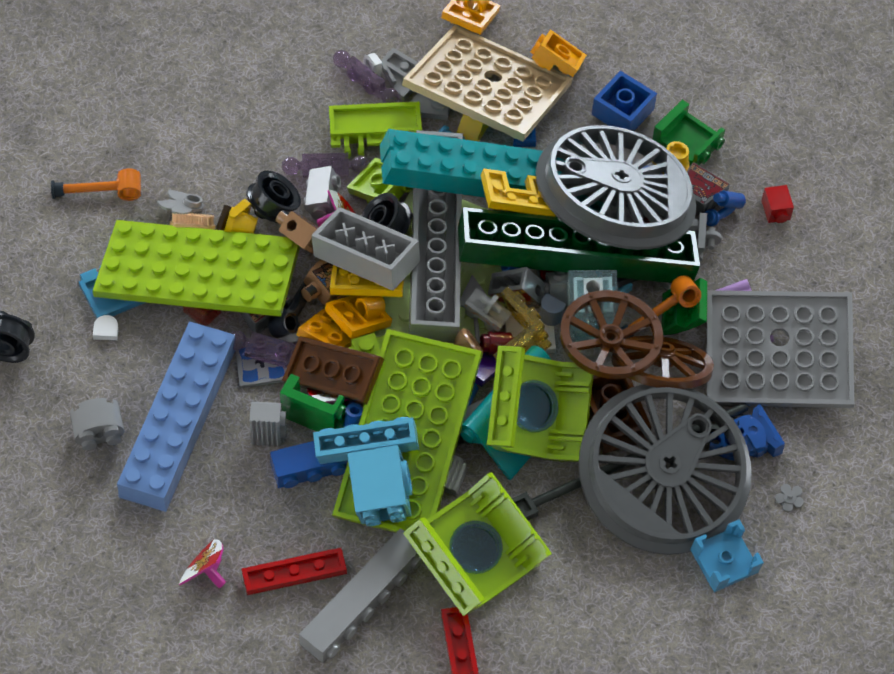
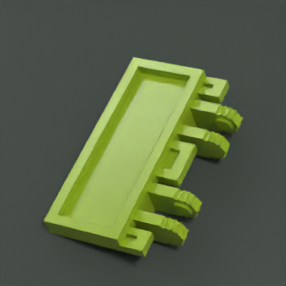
M420 101L329 106L331 148H341L340 139H344L345 159H350L351 156L349 144L358 143L359 159L364 158L363 138H367V146H380L388 129L409 132L422 131Z

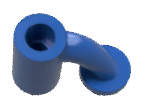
M724 190L714 194L713 200L724 208L719 211L715 209L705 211L704 213H707L706 225L716 226L719 220L730 215L735 209L743 208L746 203L744 194Z
M345 401V406L347 407L344 428L348 425H359L363 408L354 401Z

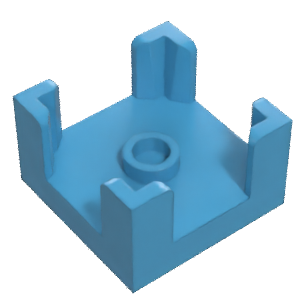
M740 519L728 524L724 532L706 539V534L695 538L690 550L714 592L757 574L764 563L758 552L752 557L743 541L742 536L745 528Z

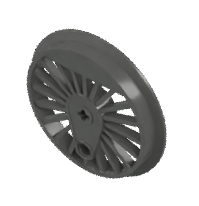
M593 125L574 129L548 145L540 155L536 166L537 187L550 210L575 231L603 244L636 250L663 247L677 241L686 234L694 221L696 201L687 171L680 161L664 146L635 131L607 125ZM595 143H600L603 152ZM610 144L616 145V158ZM623 147L632 150L627 161L623 160ZM567 149H570L571 151H573V152L576 153V154H573V153L567 151ZM637 153L645 156L634 165L632 164ZM556 158H561L565 160V162L557 161ZM652 161L657 164V165H653V166H650V167L643 168V167H645L647 164H649V163L652 162ZM664 172V175H655ZM580 195L588 196L583 202H580L575 197ZM597 201L604 203L600 213L595 212L589 207ZM610 205L617 207V220L605 216ZM625 207H628L634 223L624 222ZM638 208L642 211V213L648 218V220L651 223L643 222V219L639 213ZM653 209L664 216L665 220L662 221Z
M643 384L627 389L611 398L597 411L590 421L581 442L578 463L579 477L585 498L591 510L613 535L643 551L665 555L689 553L695 538L706 534V539L724 532L728 524L739 518L746 505L751 487L752 470L745 439L734 420L720 405L708 396L691 388H657ZM653 399H666L665 436L663 435ZM645 400L657 440L633 404ZM673 400L686 403L680 424L675 429H673ZM692 406L705 413L704 415L694 414L688 418ZM626 408L648 442L619 420L616 415ZM709 417L719 426V429L710 435L711 422ZM608 423L613 424L644 450L603 434ZM692 424L699 426L701 433L694 432ZM723 433L730 444L727 447L702 452L705 444ZM600 441L642 458L599 455ZM733 452L735 465L697 463L698 460ZM666 462L670 464L669 469L665 468ZM599 463L638 465L641 468L607 475L599 468ZM695 470L735 473L734 486ZM641 474L643 476L626 488H623L616 482L617 480ZM694 479L731 493L732 496L728 505L720 501ZM646 482L648 487L638 499L630 493ZM689 486L722 512L714 522ZM655 489L656 493L649 509L642 502L651 490ZM681 490L706 527L693 531ZM672 491L674 492L686 532L684 534H680L672 527ZM662 492H665L664 520L655 513Z

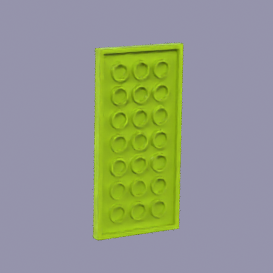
M116 220L93 288V295L99 298L281 317L300 246L288 237Z
M387 329L379 354L385 360L367 405H364L359 425L370 424L374 421H392L400 417H413L415 421L419 450L401 452L403 460H406L408 463L411 477L412 495L409 496L412 516L406 517V520L401 522L386 520L381 521L380 525L370 526L396 533L400 528L406 531L420 518L425 517L428 519L439 510L481 362L482 351ZM348 462L332 516L361 524L355 512Z

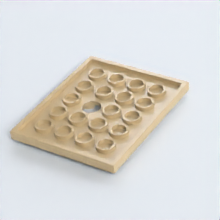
M454 25L403 78L402 86L482 122L493 129L508 134L515 139L524 141L571 86L573 78L552 68L550 71L546 68L543 69L534 60ZM494 74L500 78V81L492 82L485 77L489 78Z

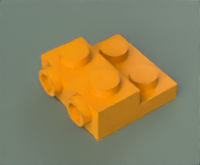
M551 29L546 36L543 33L530 51L533 54L532 59L539 67L550 71L556 65L563 74L570 75L571 77H574L586 57L585 53Z

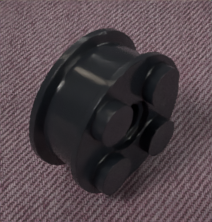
M266 170L260 172L256 178V183H252L246 190L247 199L252 204L251 207L254 209L255 215L260 219H266L277 223L276 217L282 210L290 213L298 209L301 204V197L296 187L286 177L274 171Z
M383 193L368 203L361 216L405 235L411 224L413 214L410 207L403 202H399L395 195Z
M0 311V361L9 363L22 362L29 356V345L35 338L32 324L17 316Z

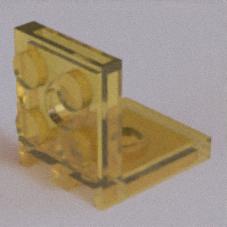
M509 287L505 288L501 294L506 307L512 313V317L525 329L505 346L525 348V353L533 345L542 348L544 351L552 346V343L547 339L549 335L544 330L545 325L539 320L541 319L539 313L533 307L529 309L524 304L526 300L518 291L514 293ZM496 352V353L493 355L494 358H495V361H497V352Z

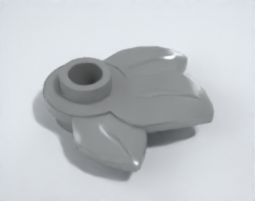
M168 190L169 200H157L160 208L171 211L174 214H197L204 208L200 196L174 190Z

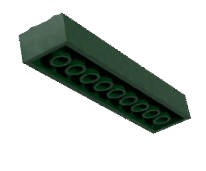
M463 207L458 223L460 262L517 268L527 267L528 269L672 283L674 279L683 275L690 277L694 282L700 268L695 231H687L680 239L663 247L636 250L614 247L590 239L554 216Z

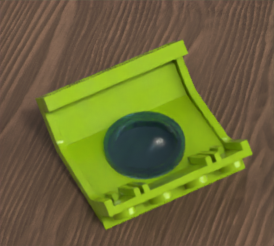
M498 346L487 445L508 453L558 462H579L581 442L588 427L593 375L582 370L574 362H560L525 355V348Z
M492 472L484 476L466 493L428 519L425 517L420 518L403 533L463 616L486 604L538 567L541 562L552 554Z

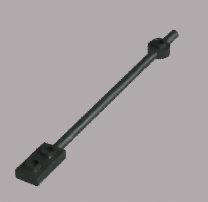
M742 403L726 410L731 418L747 412L748 407L746 403ZM711 424L710 433L719 429V426ZM692 426L694 432L701 433L699 426ZM634 454L624 456L629 458H642ZM607 464L600 467V469L609 475L628 465ZM580 477L532 499L527 492L511 499L526 519L530 520L538 516L539 511L536 507L582 487Z

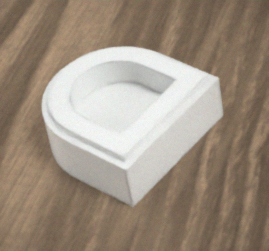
M375 53L365 55L363 61L366 72L373 81L381 79L382 61Z
M103 315L97 318L94 322L93 340H118L119 327L117 320L110 315Z

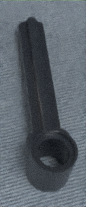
M304 281L288 307L283 309L282 316H275L269 320L268 329L273 337L280 338L297 333L300 327L298 316L307 303V300L304 299L301 293L302 289L307 286Z

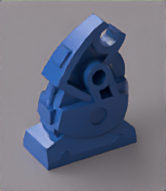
M761 405L753 409L752 415H744L734 420L745 439L749 456L758 458L768 452L775 457L783 453L785 443ZM724 433L713 439L718 440L719 444L710 442L709 450L730 446ZM733 452L719 455L734 461Z

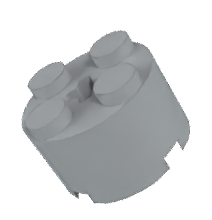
M95 398L79 403V409L75 411L73 408L70 410L75 442L82 445L83 450L95 449L99 443L107 442L108 445H116L122 441L121 436L124 434V426L118 401L113 399V403H109L106 398Z

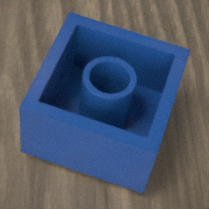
M620 70L594 98L592 115L608 126L635 131L653 112L657 93Z

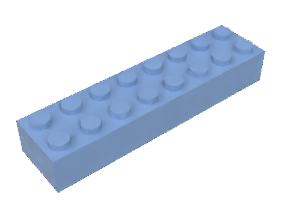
M189 321L117 482L119 498L161 511H167L236 351L235 334Z

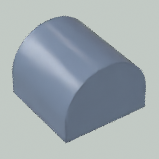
M546 293L541 301V321L548 326L560 324L567 305Z

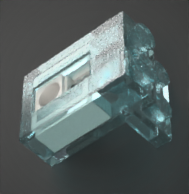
M569 270L567 275L568 306L577 298L589 293L587 291L589 287H594L597 291H618L617 270ZM601 302V312L607 324L613 323L619 307L618 303ZM589 305L587 313H585L584 307L574 316L600 330ZM572 325L569 326L572 342L596 339Z

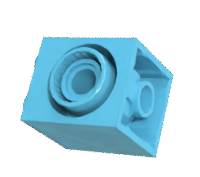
M398 445L347 453L355 512L361 524L377 526L381 524V521L401 522L406 520V517L412 516L409 496L412 495L411 477L408 463L406 460H403Z

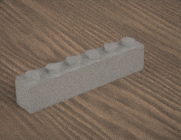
M401 528L299 634V645L322 663L328 657L331 659L338 653L341 643L345 639L350 640L355 635L358 625L362 621L367 622L372 617L375 607L379 603L383 605L389 599L395 586L400 587L406 581L407 574L412 568L416 570L422 564L423 560L403 533L405 531Z

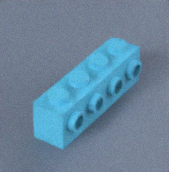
M400 417L386 422L374 421L366 425L353 424L339 429L326 428L319 432H313L316 458L320 464L348 460L347 453L398 445L400 452L419 450L417 428L413 417Z

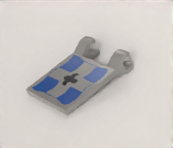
M297 333L283 338L237 344L235 349L240 388L283 382L282 379L287 369L284 348L295 349L299 336L296 335Z

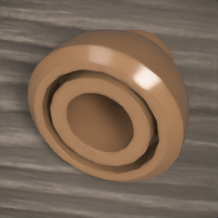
M462 328L454 339V345L480 350L483 355V350L473 334L468 329Z

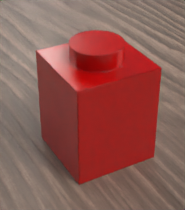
M787 185L764 188L761 201L768 223H784L787 220H791L794 206Z

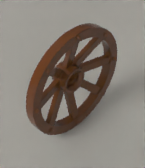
M600 290L582 295L568 306L561 321L560 340L567 356L582 370L602 378L624 379L641 374L654 364L663 344V329L655 312L642 300L620 291ZM599 302L620 304L612 324L606 323L598 305ZM589 305L600 330L574 316L581 309ZM627 306L644 317V320L623 330L619 327ZM572 325L596 339L572 342L569 326ZM649 326L653 333V344L625 339ZM601 347L602 349L596 363L578 351ZM622 348L649 353L642 360L633 363ZM614 352L624 366L609 367L603 364L608 353Z
M646 335L626 338L627 340L653 344V336ZM663 337L660 354L653 364L661 367V376L642 372L629 379L657 388H695L707 383L711 379L714 363L711 357L702 349L678 339ZM622 348L624 352L630 350L628 348ZM637 350L638 352L626 353V355L631 360L644 358L649 352ZM612 352V365L614 367H623L622 362ZM684 363L698 367L703 370L700 373L696 374ZM675 366L686 377L670 378L669 368Z

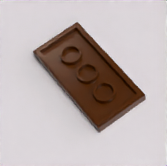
M299 336L282 381L286 383L290 374L300 377L301 388L335 397L342 395L344 399L367 405L385 359L381 356Z

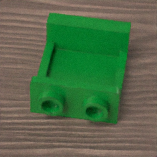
M682 99L654 126L652 140L665 148L671 142H682L689 148L690 166L693 162L697 165L705 164L709 160L711 153L715 149L718 151L725 142V129L721 127L716 132L688 113L689 103Z
M290 374L280 391L282 411H286V419L316 432L326 428H344L347 407L345 406L344 396L339 395L333 405L300 392V377Z

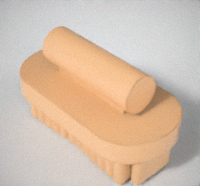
M172 213V221H170V225L174 227L213 230L216 228L214 215Z

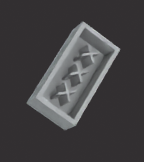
M338 207L311 235L315 257L392 291L420 262L419 240L341 207Z

